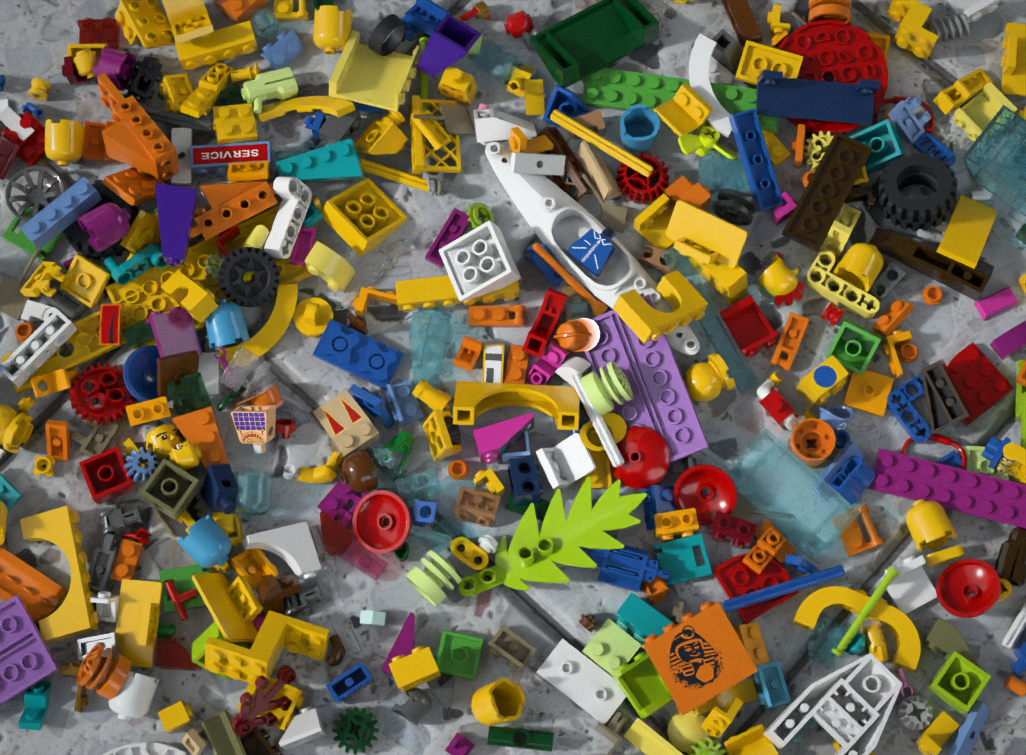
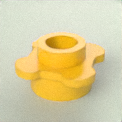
M30 395L28 398L24 396L19 401L17 406L20 408L17 412L22 411L26 414L36 402L31 398L33 395Z
M38 456L35 459L33 473L36 476H53V465L56 464V460L53 457Z

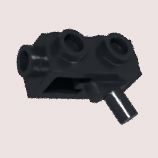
M145 56L141 61L138 60L133 68L136 74L134 78L130 77L126 84V88H128L127 94L133 95L138 103H141V101L145 103L147 99H152L156 90L153 88L155 82L159 83L163 72H161L163 65L159 63L160 61L156 57Z

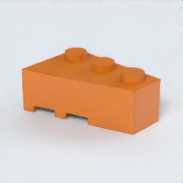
M211 406L171 418L186 440L192 441L194 446L199 445L202 457H199L207 470L209 464L229 463L217 417Z

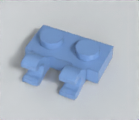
M909 96L905 101H900L888 113L908 144H913L925 132L922 126L931 119L928 111L924 114L922 111H919L916 115L913 113V110L922 103L918 96L914 99L912 96Z

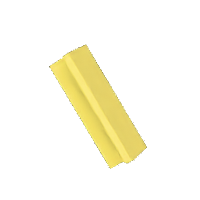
M639 718L635 720L623 736L645 755H684Z

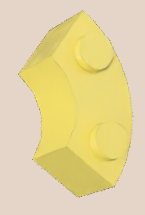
M319 241L315 243L305 259L307 270L313 275H319L326 282L327 286L336 292L339 290L344 293L356 273L354 268L343 257Z

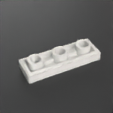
M171 128V143L176 148L180 171L173 175L171 184L172 186L192 185L190 153L192 129Z
M512 152L510 172L563 176L566 156Z

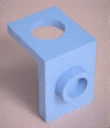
M525 431L526 451L502 454L503 462H509V459L530 457L528 431Z

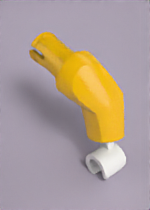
M333 451L327 463L316 468L300 466L296 470L294 465L286 464L284 469L290 470L292 473L284 472L283 476L287 480L295 476L296 481L309 484L329 483L337 477L336 470L344 460L343 455L338 457L340 453Z

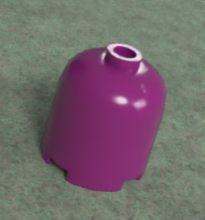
M110 202L77 218L82 231L87 230L91 238L88 241L97 252L104 251L128 235L130 230L128 220L131 217L128 211Z

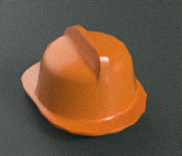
M591 319L569 320L558 328L554 339H557L558 344L569 352L588 351L598 344L600 329L596 322Z
M280 381L263 393L240 402L236 406L247 402L249 405H275L277 409L283 404V399L277 388V384Z

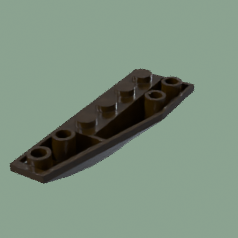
M880 228L875 230L868 243L874 245L879 252L975 301L982 294L994 269V266L980 259L973 269L938 253L937 249L940 243Z

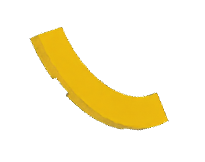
M306 96L262 106L261 113H254V117L260 122H265L283 116L288 111L297 110L300 113L313 112L315 109H322L324 113L341 117L356 109L354 103L345 99L331 96Z
M298 284L278 285L273 312L263 328L250 338V341H245L233 347L223 348L226 351L225 358L230 368L245 365L261 357L281 339L294 315L298 297ZM219 349L220 357H222L224 352ZM220 362V369L222 370L224 368Z

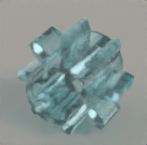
M219 252L216 255L208 254V261L203 262L208 267L205 270L207 275L212 273L214 279L219 276L220 266L226 256L221 258Z

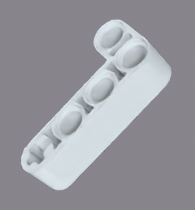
M280 176L274 180L273 188L275 193L283 198L265 243L264 251L272 258L287 259L291 255L311 203L312 192L298 178Z

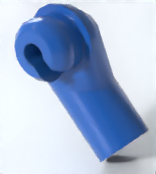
M31 102L21 106L23 113L27 111L38 118L44 115V110Z

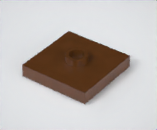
M196 350L157 358V395L159 397L198 389V352Z

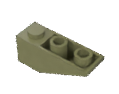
M938 618L922 641L926 644L925 647L933 653L938 652L943 655L945 661L956 651L980 668L958 629L943 619Z

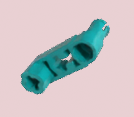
M158 243L147 246L121 265L113 256L106 258L104 261L105 267L108 268L112 278L119 285H125L154 266L157 269H163L168 266L167 262H164L162 247Z

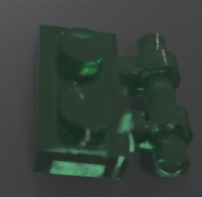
M201 372L180 377L181 384L177 386L174 381L167 383V393L169 398L173 400V409L178 416L186 414L185 410L191 408L192 412L212 407ZM186 394L187 399L181 400L180 395Z

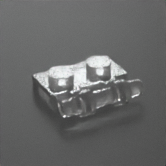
M240 346L219 379V382L238 392L241 385L244 386L246 390L242 395L249 399L258 390L257 386L261 379L265 378L268 374L267 370L271 364L264 360L261 366H258L255 363L259 357ZM253 370L256 374L251 382L246 380V377Z

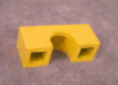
M177 270L160 286L171 300L179 306L183 305L188 313L200 323L218 307L214 301L216 298L209 289H205L198 281L195 282L188 273L184 275Z

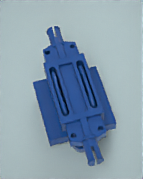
M624 545V549L612 550L581 548L597 564L596 568L600 570L597 582L638 593L641 581L652 583L656 577L669 579L670 571L659 569L658 561L648 559L649 551Z

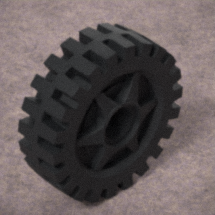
M243 247L234 250L224 259L220 266L219 284L222 292L231 302L242 307H257L268 302L276 293L279 285L280 275L276 262L268 253L255 247ZM248 271L253 272L255 275V279L251 283H246L243 279L244 274Z

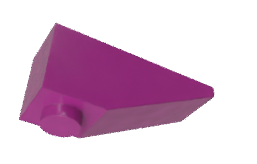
M410 612L381 668L382 672L392 677L393 674L388 665L392 663L391 659L401 654H404V657L412 654V650L415 649L414 613Z

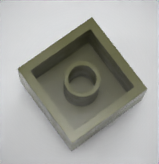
M163 459L139 493L142 500L178 521L200 490L201 485L197 478L168 460Z

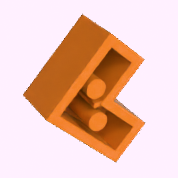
M683 175L664 191V194L669 198V204L673 208L677 201L683 200L706 212L708 211L711 193L704 185L701 186L698 182L694 184Z

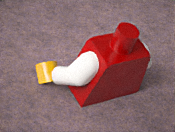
M778 371L773 372L767 377V380L757 389V395L760 398L758 402L783 430L786 428L794 430L801 421L818 417V415L814 416L810 413L812 411L811 408H808L803 415L799 416L774 387L784 380L783 377L781 379L777 377L776 373Z

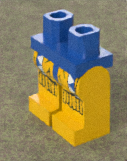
M992 436L981 454L982 457L991 461L988 467L991 469L996 468L1000 473L1009 474L1017 479L1018 483L1026 485V449L1015 443H1010L1011 439L1008 437L1001 441Z

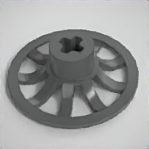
M26 167L17 172L7 184L5 191L6 204L16 217L28 222L39 213V210H43L50 204V198L59 197L64 193L65 185L61 177L48 167ZM40 171L37 185L33 183L29 172ZM47 172L54 178L43 186L44 175ZM22 175L25 176L30 186L29 189L16 182ZM59 183L60 192H49L54 184ZM12 187L19 189L25 195L11 197ZM16 201L26 202L18 211L12 205ZM29 207H33V217H27L22 214Z

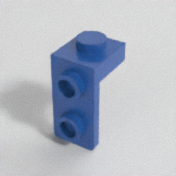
M533 243L527 248V252L523 256L528 262L535 263L550 285L556 287L564 279L533 250V245L535 244ZM539 243L560 264L547 244Z

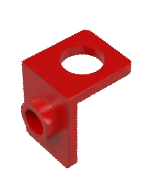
M237 225L221 232L219 237L214 240L218 249L225 257L229 253L223 246L240 234Z

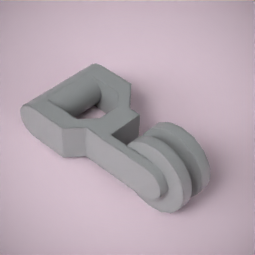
M422 172V178L427 181L430 195L434 196L435 192V195L439 196L443 172Z

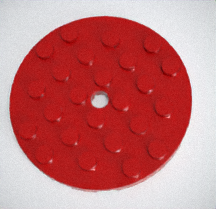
M838 20L810 22L797 28L777 48L803 56L797 79L825 81L823 75L830 73L834 77L832 82L856 84L860 79L880 81V89L874 93L873 116L881 106L888 87L887 63L880 47L875 44L870 35L859 27H853L845 24L844 21ZM786 118L796 127L798 124H804L806 132L819 135L820 131L823 132V135L830 131V136H834L836 131L846 134L863 126L860 124Z

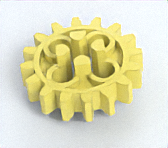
M820 131L818 137L812 134V140H806L807 146H804V152L806 153L803 154V159H808L806 166L812 165L811 171L817 168L833 139L830 136V131L826 135H823V132ZM821 154V157L818 160H815L813 158V156L819 157Z

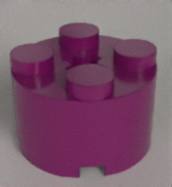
M104 47L101 51L99 63H96L93 73L97 76L105 73L119 91H124V89H128L126 84L129 78H134L136 74L133 71V64H136L137 60L133 53L112 47Z

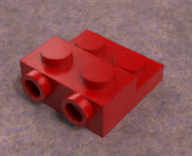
M26 111L24 114H18V116L21 118L20 126L27 129L31 127L34 129V132L22 141L15 131H11L8 127L3 129L2 133L4 138L19 143L20 148L16 156L30 167L34 166L45 155V128Z

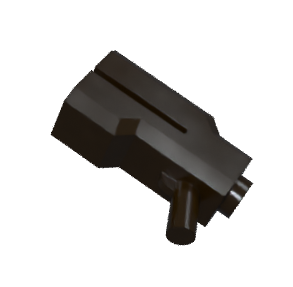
M1014 527L1010 531L1008 540L1001 544L994 569L998 573L999 578L1007 579L1012 586L1021 587L1026 579V529Z

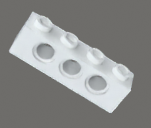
M57 309L2 364L4 366L2 373L20 388L74 334L77 328Z

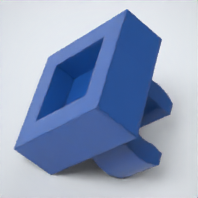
M317 111L315 118L306 116L304 124H306L305 128L311 129L313 137L320 139L318 131L326 121L325 113Z

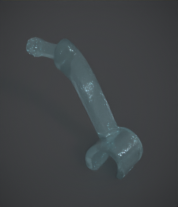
M308 140L303 144V148L291 151L276 152L277 159L275 162L280 161L281 157H293L312 151L307 148L310 146L315 147L313 141Z

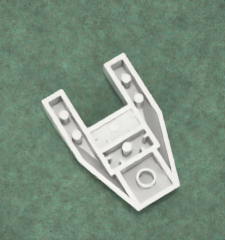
M869 653L810 684L772 722L763 734L778 749L782 748L813 717L841 745L834 755H869L879 741L903 683L876 657Z

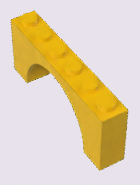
M456 382L453 424L474 425L476 419L490 409L503 406H524L540 410L549 415L555 421L557 429L578 430L579 396L574 387Z
M63 506L20 519L24 540L54 543L66 555L71 569V584L64 602L53 614L38 621L41 636L47 643L58 642L98 630L99 617L97 612L94 611V602H91V597H94V594L88 587V583L91 582V576L86 570L85 562H87V556L81 544L83 542V535L77 523L79 522V515L75 509L69 506Z

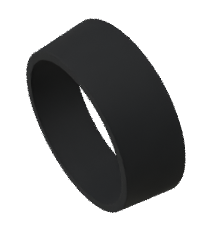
M388 15L373 30L368 42L369 49L381 56L390 54L403 40L406 33V25L397 15ZM393 30L392 34H391V35L389 36V38L384 42V40H385V38L387 37V35Z

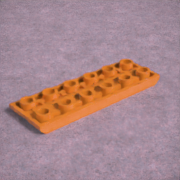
M0 546V598L6 602L12 597L19 595L32 619L39 624V620L52 614L67 590Z

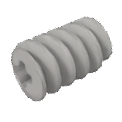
M959 13L957 16L951 15L950 17L945 16L942 19L928 20L926 23V30L939 36L936 43H940V37L946 42L948 35L951 40H955V34H957L958 38H962L963 32L966 37L969 36V23L963 13Z

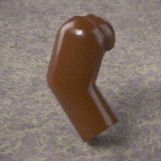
M338 634L329 638L333 650L330 656L327 657V664L331 667L339 665L346 652Z

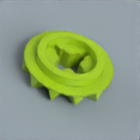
M475 202L468 207L469 210L466 214L469 216L468 221L472 223V228H477L489 220L494 223L492 212L485 204Z

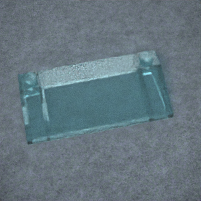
M766 428L725 470L732 478L737 493L768 519L814 563L860 514Z

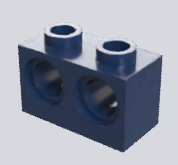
M534 456L509 459L507 470L514 506L539 503L540 495H543L542 482L538 481L540 470L539 465L535 464ZM520 470H526L528 473H522ZM525 488H529V489H531L532 491H531V492H526L524 489H525Z

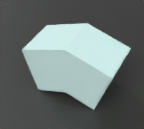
M361 610L360 624L383 627L385 626L386 612Z

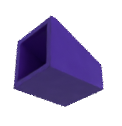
M447 13L432 32L417 67L434 77L465 56L478 40L481 33Z

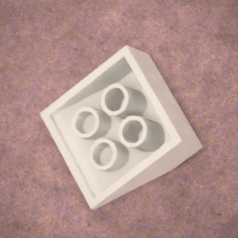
M490 220L439 249L460 302L505 288L521 279L500 228Z

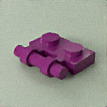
M340 479L317 507L333 521L338 515L342 516L343 518L338 524L345 528L349 523H352L357 504L368 493L364 492L361 497H358L356 495L358 492H354L346 484L344 485ZM350 501H353L355 504L348 512L345 511L344 508Z

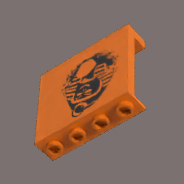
M710 600L702 604L700 611L695 614L692 611L681 617V622L676 625L674 622L662 628L664 632L657 636L655 633L649 635L644 639L645 643L641 645L647 652L677 705L675 706L677 711L681 715H685L758 671L719 602L712 603Z

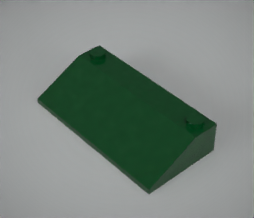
M601 0L530 37V42L552 78L561 87L567 88L659 39L660 22L638 0Z

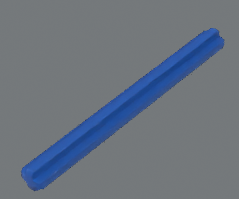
M842 565L831 567L725 600L723 607L726 612H731L843 577L845 571Z

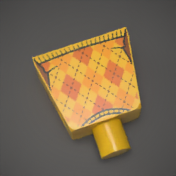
M447 67L439 82L436 94L471 107L478 88L471 74L460 71L458 68Z

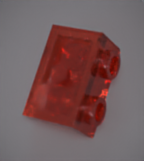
M105 17L103 19L85 18L77 20L80 28L79 44H108L109 47L119 49L120 27L116 19Z

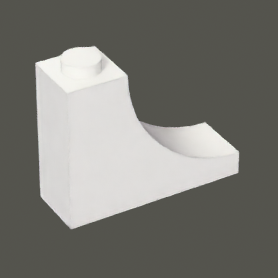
M307 522L247 535L242 541L244 549H263L281 557L290 566L297 579H312L321 570Z

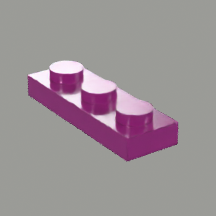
M454 208L425 255V260L443 269L444 262L439 249L463 236L471 223L468 221L469 216L466 213Z

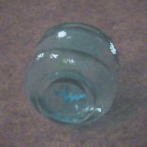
M258 9L254 12L251 19V25L259 37L269 39L278 33L280 24L271 10Z

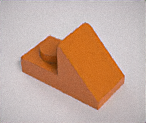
M47 420L45 424L47 458L53 457L55 460L68 461L72 445L70 437L74 432L69 430L68 422Z

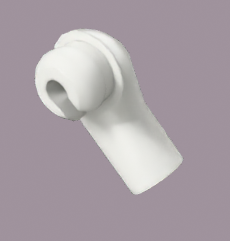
M987 179L981 191L970 192V199L975 201L990 199L997 189L996 182L992 179Z

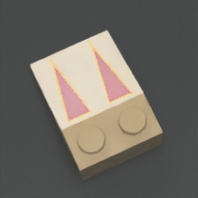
M347 389L313 411V414L344 459L353 452L365 450L381 439L373 423Z

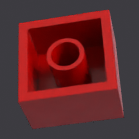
M118 446L79 462L92 499L98 505L137 489L133 476L128 477L126 475L129 471L124 469L127 461L123 451Z

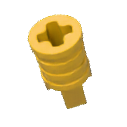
M880 624L862 628L861 630L866 636V645L869 653L881 663L888 661L886 642L884 641Z

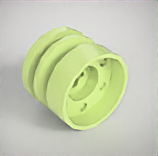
M614 361L608 362L607 368L605 366L599 368L601 377L592 371L581 378V384L589 401L602 416L614 410L613 399L619 405L624 404V399L627 401L633 399L630 383L624 372Z
M429 550L426 554L432 562L430 563L425 558H422L421 562L425 569L421 570L414 566L405 577L419 593L437 607L446 598L441 588L445 586L453 591L454 586L449 580L459 584L462 579L456 573L455 568L444 557Z

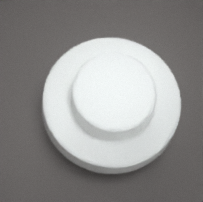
M484 535V537L478 539L479 548L487 554H494L496 552L498 543L493 537Z

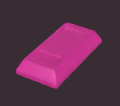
M301 227L289 264L306 266L305 259L314 246L317 229Z
M1009 286L974 303L983 320L1019 304Z

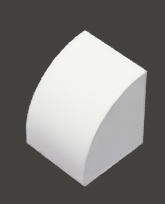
M571 357L555 373L573 386L571 377L577 373L581 374L582 377L585 376L591 363L580 357Z

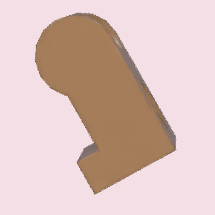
M601 110L572 118L590 130L597 132L600 136L606 133ZM568 130V135L572 139L581 138Z
M645 245L638 261L642 265L666 275L677 269L679 256L658 247Z

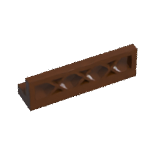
M545 127L536 137L546 135L554 144V148L545 151V153L541 152L538 154L553 153L566 156L564 169L567 172V180L563 181L560 175H552L560 189L576 202L584 195L593 194L583 179L582 174H586L590 180L589 176L556 127ZM571 185H575L579 191L575 197L570 193Z

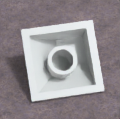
M307 707L299 711L300 714L293 718L279 741L281 748L288 750L326 735L316 708Z

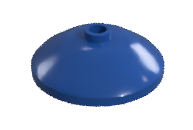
M147 345L136 349L129 355L124 364L123 377L125 385L129 392L141 402L159 398L157 395L156 359L160 358L156 345ZM147 376L151 378V382L146 379ZM178 394L166 396L167 401L170 402Z

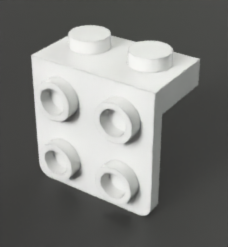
M946 0L956 16L959 13H963L968 23L979 20L987 13L995 11L1000 0Z
M580 433L573 434L554 447L541 448L536 451L539 464L543 467L547 475V481L553 489L567 488L596 468L588 448L581 442Z
M913 555L903 561L904 565L898 568L896 565L891 567L900 574L898 577H894L886 590L897 609L904 614L937 597L934 586L922 568L926 563L922 555L917 558Z

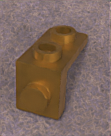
M67 662V666L60 665L58 674L67 677H77L80 664ZM86 684L84 686L78 685L74 711L83 713L84 708L88 705Z

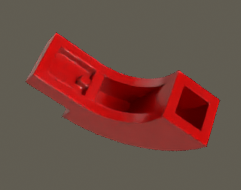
M552 288L547 289L538 316L528 332L522 351L539 358L542 357L559 323L568 295Z

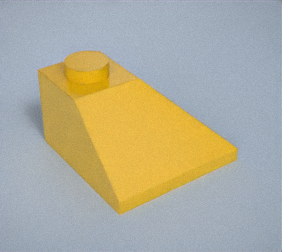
M374 119L357 138L355 143L358 152L370 155L396 154L403 149L408 138L395 123Z

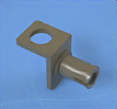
M620 712L615 713V716L607 726L598 722L595 727L596 731L615 744L607 755H612L622 741V738L617 734L628 719L623 716L618 722L622 715Z

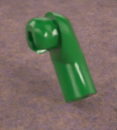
M158 624L156 638H171L176 633V627L173 624Z

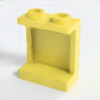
M989 82L978 95L961 109L958 108L952 118L955 124L962 128L972 141L980 145L1013 118L1018 109Z

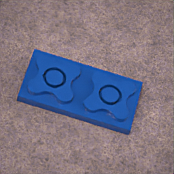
M330 319L313 352V356L381 389L387 390L386 385L390 384L404 353Z

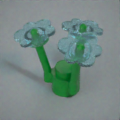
M402 431L383 447L378 448L369 445L368 452L372 455L373 459L381 466L386 465L388 468L394 467L396 458L393 456V453L396 450L401 453L405 451L398 468L387 469L385 475L394 481L406 483L407 477L401 470L413 450L411 445L415 442L414 437L407 431Z

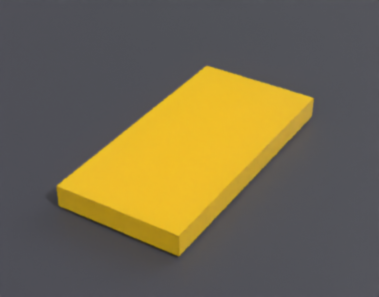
M961 195L937 252L974 269L998 211Z

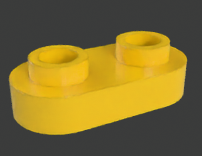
M457 537L452 541L450 546L451 553L462 563L474 571H482L487 567L489 562L488 555L481 548L465 537ZM461 545L465 547L463 552L457 550ZM476 558H481L482 562L480 564H475L474 560Z

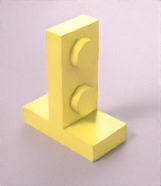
M844 203L820 250L831 251L836 258H839L862 211Z

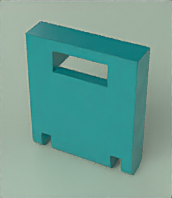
M701 533L653 546L654 551H663L656 553L655 558L658 561L659 569L670 571V580L665 581L668 587L712 576ZM701 547L705 565L697 567L693 548Z

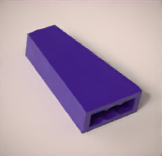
M156 183L155 191L162 256L164 262H167L168 265L179 267V265H185L198 193L195 189Z

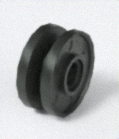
M720 190L717 197L718 201H715L712 208L714 213L732 224L740 226L750 225L753 220L752 214H755L758 208L757 202L752 197L737 190Z

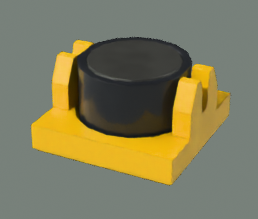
M441 409L434 410L422 426L433 460L439 462L445 457L460 453L459 451L462 450L460 445L461 434L459 426L453 424V417H451L450 411L441 412Z

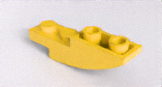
M216 62L199 80V87L181 105L180 112L198 119L202 114L207 115L225 90L231 78V70H234V68L224 63Z

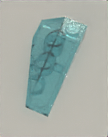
M436 310L413 312L409 327L414 389L421 379L427 380L429 384L437 389L453 322L451 313Z

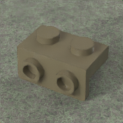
M504 625L501 626L494 638L488 643L489 652L498 659L502 656L508 661L506 664L515 671L520 669L523 672L537 652L536 648Z

